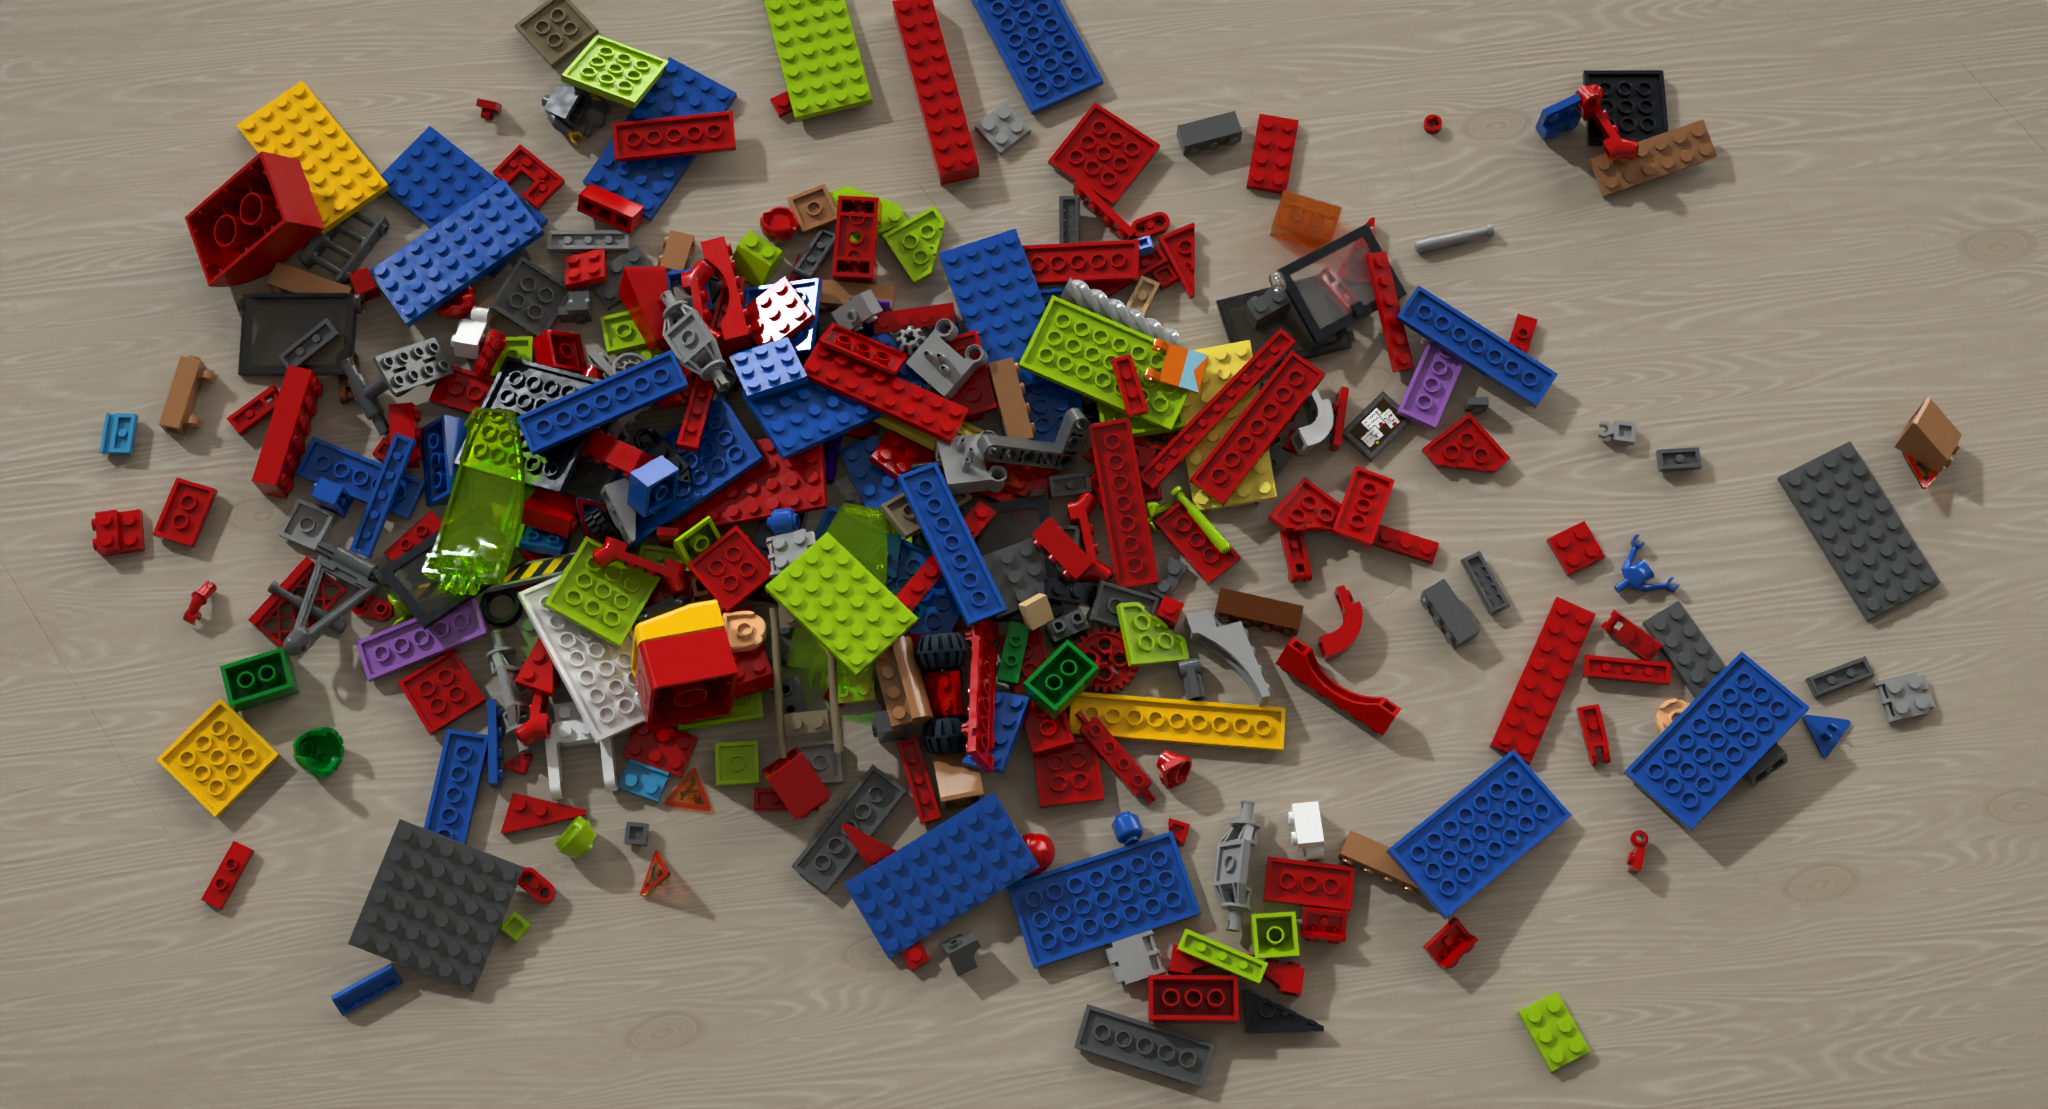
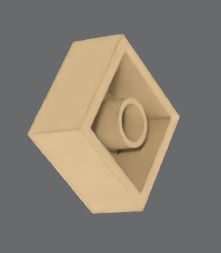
M1039 593L1018 604L1027 629L1035 630L1054 619L1047 595Z

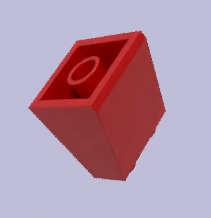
M798 746L787 752L788 758H778L761 770L795 820L798 818L804 819L811 813V809L824 805L829 801L828 797L831 796Z

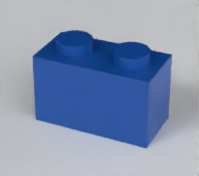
M321 477L312 488L311 496L321 508L345 518L353 498L344 486Z

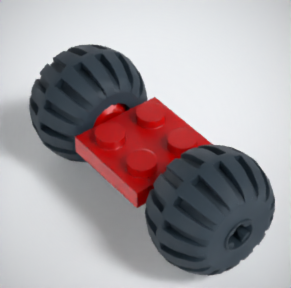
M959 632L922 635L918 638L915 645V658L923 670L941 669L938 672L924 673V684L933 716L942 715V717H945L925 722L921 735L923 745L930 754L966 752L968 738L961 732V729H963L961 725L967 723L969 718L964 716L951 717V715L963 714L960 671H947L945 668H957L965 664L968 657L967 642Z

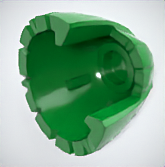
M321 727L312 729L295 739L293 742V756L297 764L308 774L325 778L332 775L338 769L337 767L340 766L341 758L344 757V746L342 745L344 742L341 735L333 728Z

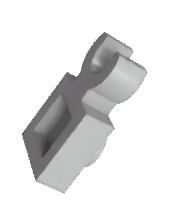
M1615 420L1613 426L1607 421L1600 422L1599 427L1605 428L1607 432H1599V438L1605 439L1611 436L1613 437V443L1628 445L1635 443L1636 423Z

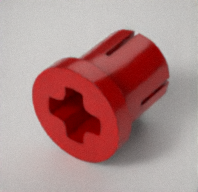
M1587 85L1578 88L1579 90L1575 94L1578 93L1580 96L1582 108L1586 112L1597 109L1601 103L1600 95L1594 93Z

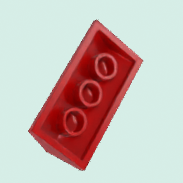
M832 323L818 340V343L894 376L900 373L908 357V354L835 323Z

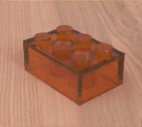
M1284 190L1272 224L1270 236L1313 249H1319L1332 242L1342 207Z

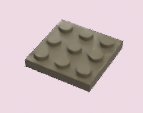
M547 0L515 24L516 30L552 68L599 34L598 29L570 0Z

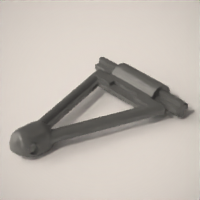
M319 541L315 551L330 558L331 561L320 555L318 556L294 628L284 641V651L292 656L303 654L315 636L380 589L378 585L371 581L389 588V584L378 572V565L343 547L336 548L324 541ZM324 571L360 590L310 628H306Z

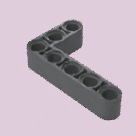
M1071 408L1063 418L1055 442L985 434L978 439L977 447L988 461L1069 470L1077 460L1090 424L1080 409Z

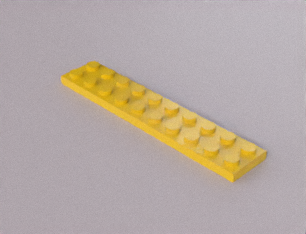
M1082 692L1070 705L1069 725L1072 735L1083 736L1079 732L1082 723L1074 716L1079 710H1082L1089 719L1097 716L1115 739L1282 752L1284 750L1286 708L1259 707L1256 705Z

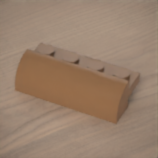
M901 636L874 661L892 729L912 723L917 725L934 719L921 669L915 658L914 644L909 636Z

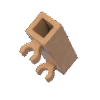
M192 355L180 357L159 425L165 432L185 435L188 426L195 429L201 428L203 421L199 420L198 416L192 415L202 381L215 384L217 376L213 375V371L206 370L207 367L199 357Z

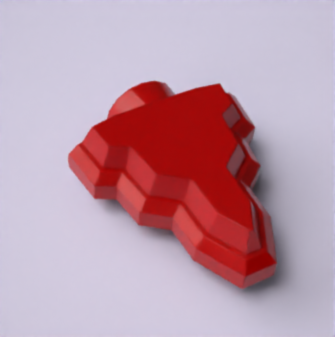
M493 328L490 333L486 334L473 367L476 371V376L482 378L490 375L507 344L505 342L506 334Z

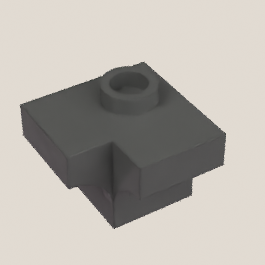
M589 291L569 292L568 302L564 306L558 307V315L562 323L575 322L576 324H585L592 321V297Z
M973 932L964 937L960 933L941 943L957 976L978 967L974 956L981 946Z

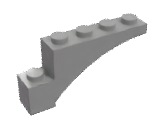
M1210 609L1186 615L1183 625L1190 643L1196 642L1224 659L1247 683L1259 707L1267 705L1272 695L1271 688L1268 683H1265L1263 678L1264 670L1257 663L1256 650L1254 646L1250 645L1248 630L1243 627L1242 622L1239 621L1218 627L1217 618L1212 616Z

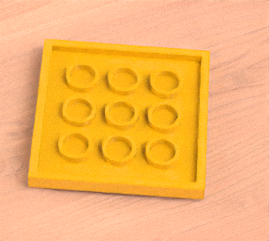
M219 698L156 760L214 817L218 818L281 755Z

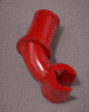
M209 580L205 581L199 590L192 593L189 608L183 616L184 621L194 626L195 620L201 619L202 614L199 612L201 606L205 605L207 599L217 590L213 582L208 586Z

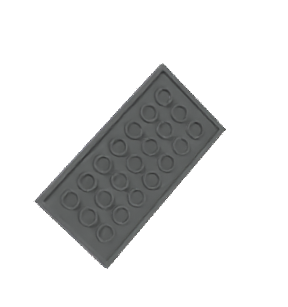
M1851 441L1778 477L1777 480L1866 621L1941 583Z

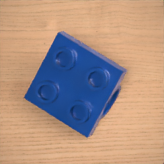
M528 526L519 542V549L561 557V555L568 552L571 535L565 538Z

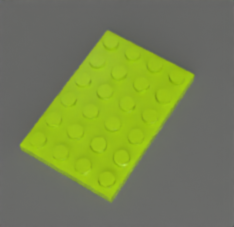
M828 532L765 586V590L855 677L861 674L918 622V617Z

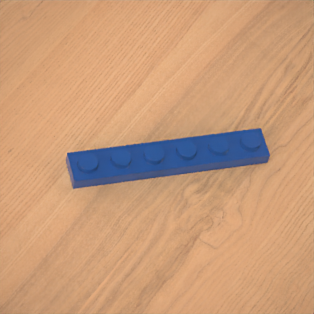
M397 433L394 434L349 551L368 558L372 557L414 450L416 440Z

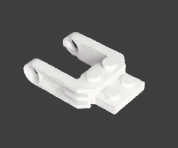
M574 702L553 704L555 723L552 725L550 738L545 739L552 800L564 799L561 787L563 776L560 746L568 747L595 743ZM613 737L600 742L606 792L618 791Z

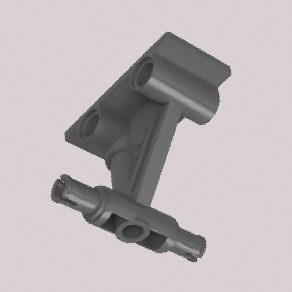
M435 338L375 356L373 361L380 374L371 384H369L365 375L359 372L352 357L340 362L349 378L347 383L355 396L356 403L362 408L367 419L372 420L380 436L389 433V424L383 415L384 409L377 398L380 394L390 390L395 397H400L415 387L421 385L426 387L432 386L454 373Z

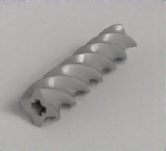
M1070 277L1060 296L1065 301L1152 338L1162 339L1169 344L1175 345L1180 336L1178 331L1170 327H1163L1156 319L1145 318L1139 310L1126 308L1120 300L1108 299L1107 295L1101 290L1090 289L1084 281L1072 280Z

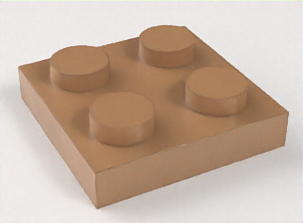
M825 184L788 198L789 205L795 214L796 220L799 222L803 235L836 223L837 210Z

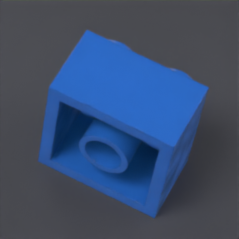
M661 455L654 460H650L642 467L634 469L630 473L627 504L645 518L676 500L679 468Z

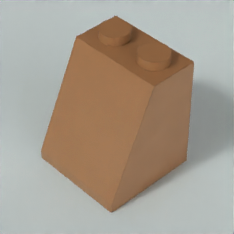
M1927 397L1906 424L1894 447L1939 473L1943 467L1948 468L1954 457L1951 455H1955L1961 444L1958 442L1962 434L1933 400Z
M965 752L936 754V756H932L942 811L971 806L984 798L980 771L963 767L962 765Z

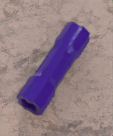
M843 435L824 442L826 484L829 485L834 484L838 451L840 450Z

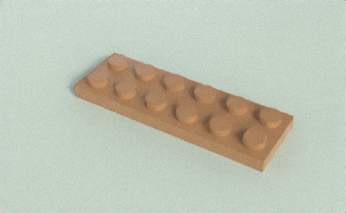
M1702 119L1637 142L1639 150L1636 159L1633 161L1621 158L1612 163L1606 154L1591 158L1589 162L1603 197L1715 159L1717 154L1705 122Z

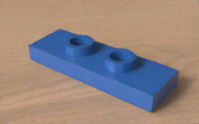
M391 963L332 995L331 998L341 1015L344 1016L401 985L403 982Z

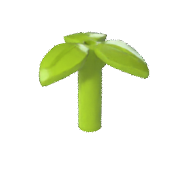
M1170 501L1159 506L1157 502L1145 504L1150 531L1158 533L1151 520L1154 516L1162 514L1173 507Z
M393 593L387 596V600L393 605L396 615L401 617L395 621L393 626L408 621L409 617L414 618L402 601Z

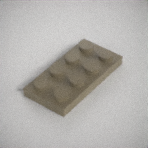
M904 493L881 504V512L904 540L921 531ZM969 493L952 495L959 509L971 503L973 499Z

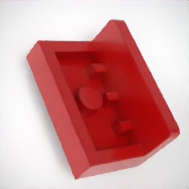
M1303 906L1302 938L1309 942H1318V939L1327 940L1331 944L1346 942L1348 912L1346 910Z
M1453 917L1423 948L1439 967L1448 970L1456 966L1459 959L1474 948V944L1478 939L1476 936L1469 934L1458 918Z

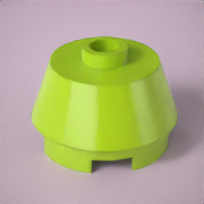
M579 816L570 823L568 828L553 844L559 849V853L576 859L582 853L586 855L594 846L592 842L597 835L589 820Z

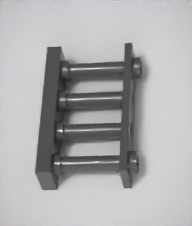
M357 211L350 217H354L372 228L366 237L345 226L344 223L347 220L345 219L324 234L318 233L312 238L298 258L303 266L308 269L317 264L335 274L337 283L349 284L351 280L348 275L360 267L379 239L387 234L390 224L384 215L376 221ZM341 232L360 243L354 253L333 242V238L337 233ZM329 248L348 259L342 269L321 257L325 249Z

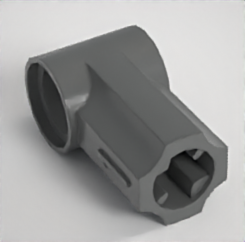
M1199 658L1177 661L1180 680L1183 681L1186 699L1192 701L1205 699Z

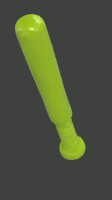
M1175 487L1171 491V495L1177 497L1185 506L1188 514L1220 553H1228L1231 550L1230 543L1198 507L1189 501L1182 492V487Z

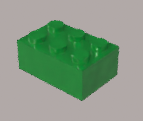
M1067 639L1023 683V693L1055 720L1098 677L1099 666Z
M283 647L220 666L229 706L236 712L299 693L290 655L284 651Z

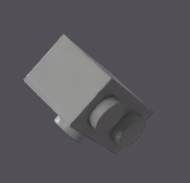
M870 289L858 294L831 314L838 325L854 332H859L863 329V324H870L877 320V315L883 310Z

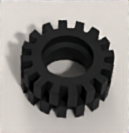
M595 507L583 516L588 527L603 545L606 536L614 539L620 537L614 525L600 508Z

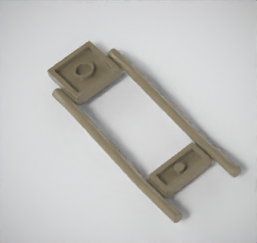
M780 604L778 608H769L779 759L788 758L786 736L828 731L833 733L834 753L843 752L836 658L827 650L830 709L784 714L780 629L803 626Z

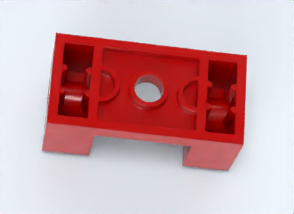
M838 195L832 277L835 281L877 284L878 264L875 260L878 225H881L883 207L878 197ZM853 233H860L862 237L859 242L854 243L850 240Z

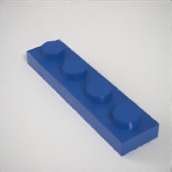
M488 699L489 785L492 788H501V781L505 780L504 768H501V760H504V748L501 747V739H504L503 726H500V718H503L504 710L503 706L496 699Z

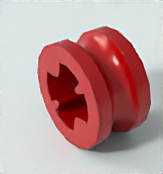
M1435 114L1428 115L1424 120V130L1429 134L1439 133L1442 119ZM1433 121L1436 122V125L1433 127L1429 126Z

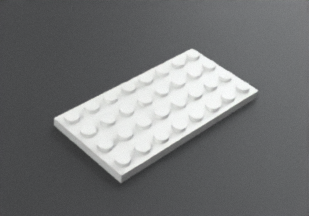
M561 574L523 590L517 596L597 744L645 722L631 670L634 632L631 628L621 647L617 648L545 608L544 604L561 578Z

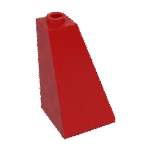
M665 266L625 267L618 288V295L650 351H670L671 348L662 335L664 327L663 312L667 307L660 299V296L663 294L666 298L663 292L668 291Z

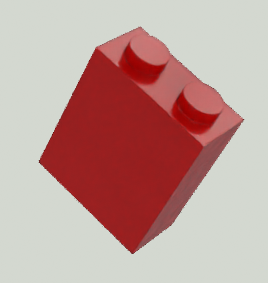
M536 489L522 506L520 523L568 538L572 532H576L580 524L575 497Z

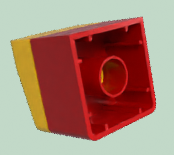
M716 599L688 604L640 622L635 626L631 670L648 729L662 728L731 714L738 670Z

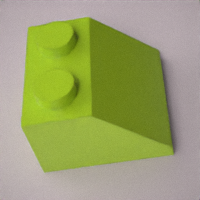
M751 230L747 232L737 245L732 257L737 267L734 275L745 277V282L753 287L766 285L785 261L781 249Z
M707 516L675 539L673 547L681 561L687 565L720 539L721 535L711 517Z
M1295 911L1251 914L1249 922L1255 958L1300 956Z

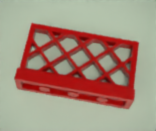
M306 556L279 586L291 592V594H294L299 588L307 589L309 576L313 572L315 563ZM324 572L321 579L322 583L319 585V587H322V598H315L314 602L323 601V610L328 612L347 590ZM324 578L328 580L330 583H325ZM325 586H335L340 590L334 597L325 598ZM273 592L248 620L279 647H283L281 634H289L292 630L281 631L280 619L293 618L294 628L298 615H296L295 606L292 605L293 615L280 616L282 605L291 604V602ZM309 615V625L306 628H310L312 625L317 623L318 620L314 618L311 622L312 616ZM269 620H277L278 631L268 632L263 626Z

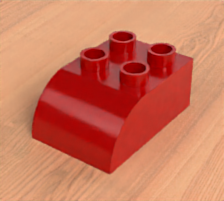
M263 151L185 216L203 272L210 287L236 286L264 277L273 271L277 262L283 263L324 229L322 218L318 213L300 161Z

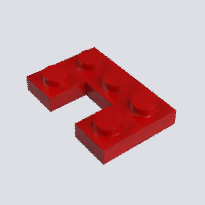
M521 144L493 171L495 177L500 181L504 179L509 186L522 173L534 183L522 194V197L536 210H539L565 183L561 176Z

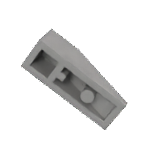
M627 477L604 485L599 494L623 542L628 543L626 548H630L636 540V511L627 504L629 490Z

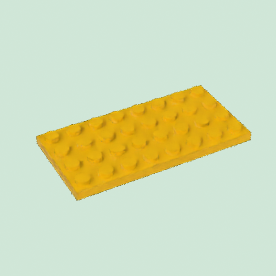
M303 81L236 125L258 154L263 151L300 161L318 213L322 218L324 229L321 231L322 234L330 231L390 189L386 181Z

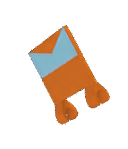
M1156 338L1152 349L1157 352H1166L1161 373L1155 369L1148 368L1144 379L1198 394L1208 355L1169 344L1162 339Z

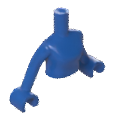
M1635 535L1631 540L1632 549L1622 566L1624 580L1614 586L1616 592L1620 593L1629 586L1639 592L1661 589L1675 592L1680 584L1676 587L1670 585L1674 577L1669 578L1666 583L1644 585L1648 580L1654 578V573L1642 559L1631 566L1638 549H1641L1645 544V541L1642 544H1637L1635 540L1640 535Z

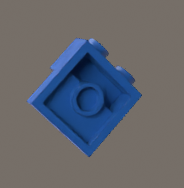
M1578 93L1542 110L1535 129L1543 141L1554 139L1561 132L1571 131L1578 126L1582 116L1578 111L1581 102Z

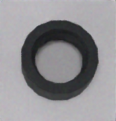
M508 588L484 593L481 598L480 609L489 624L505 628L518 621L522 614L523 605L515 590ZM500 595L509 596L514 603L512 612L503 618L492 616L489 611L490 602Z

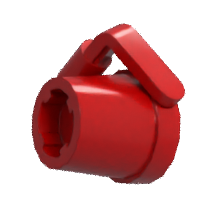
M1169 750L1164 751L1157 761L1161 783L1166 789H1171L1187 780L1192 767V760L1187 756H1182Z

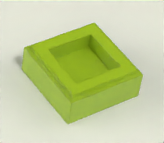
M514 911L500 929L518 943L530 929L531 925Z

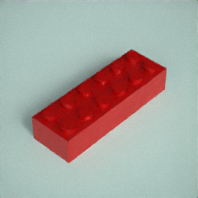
M290 365L287 367L252 477V482L263 495L287 499L289 493L293 490L295 472L300 464V456L305 452L306 437L311 433L312 418L317 414L318 399L323 394V385L313 370Z

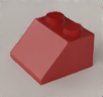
M546 329L532 340L538 364L577 374H583L584 370H587L580 334Z

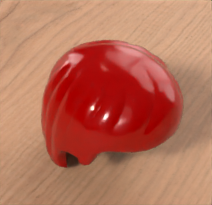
M779 206L763 213V216L760 218V227L763 235L770 242L781 244L788 242L796 235L799 229V222L790 208Z
M473 285L435 310L436 313L447 319H462L468 316L476 304Z
M1027 833L1022 838L1040 867L1024 876V878L1041 874L1052 864L1055 857V847L1048 836L1040 833Z

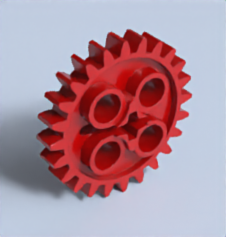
M1106 626L1103 627L1102 632H1099L1098 628L1095 627L1094 634L1087 630V638L1080 635L1081 643H1074L1087 657L1094 658L1095 664L1099 666L1098 677L1087 687V691L1093 687L1095 688V693L1102 690L1103 694H1106L1107 690L1110 689L1111 693L1115 694L1116 687L1123 691L1122 684L1124 683L1129 686L1130 681L1128 678L1135 679L1133 672H1138V666H1128L1122 633L1119 631L1118 634H1115L1114 627H1112L1110 632H1107ZM1103 642L1108 643L1110 648L1102 650L1099 644ZM1122 657L1126 662L1119 665L1115 663L1114 659ZM1101 658L1104 659V660H1105L1106 658H1108V659H1109V660H1108V663H1107V662L1101 663ZM1106 671L1111 676L1108 679H1102L1099 674Z

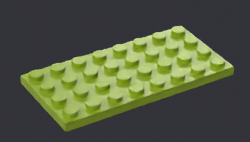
M763 0L795 121L873 103L845 0Z
M1052 295L1019 362V368L1126 413L1111 365V359L1131 354L1148 408V414L1136 416L1135 418L1170 433L1190 392L1144 379L1148 368L1155 369L1161 373L1166 352H1157L1152 349L1155 338Z

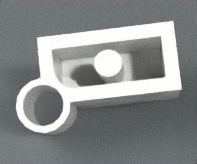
M474 306L471 311V319H462V321L458 322L457 333L451 339V347H454L455 356L471 359L478 358L484 338L491 331V309Z
M1318 801L1292 804L1291 812L1287 814L1289 825H1293V832H1291L1292 845H1297V849L1304 848L1306 860L1324 859V836Z

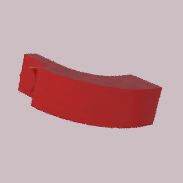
M1345 585L1336 587L1334 592L1343 616V624L1336 631L1320 636L1317 642L1325 662L1344 654L1354 644L1361 629L1363 619L1360 601L1351 603L1353 602V597L1350 590H1346Z

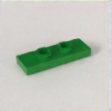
M1009 621L997 682L1018 686L1030 629L1026 628L1025 623Z

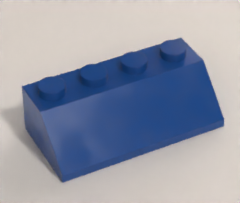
M442 415L421 428L424 481L427 482L425 487L426 506L428 507L460 503L471 497L472 491L470 470L454 464L466 439L467 428L465 418Z

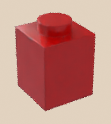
M368 267L359 268L348 275L361 303L381 296Z
M1164 595L1156 616L1165 622L1168 627L1175 629L1183 611L1184 603Z

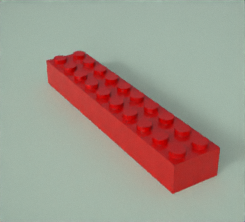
M933 0L892 1L893 14L940 185L980 177L977 156Z

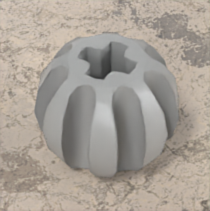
M908 326L907 330L901 329L898 332L900 337L896 338V345L899 346V351L908 353V356L911 357L926 340V337L920 328L915 329L914 326Z

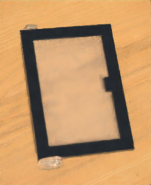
M1368 224L1353 230L1269 275L1270 285L1275 291L1281 292L1285 290L1314 343L1329 337L1378 310L1365 255L1383 251L1376 240V229L1372 226L1369 227ZM1390 265L1397 297L1400 299L1407 295Z

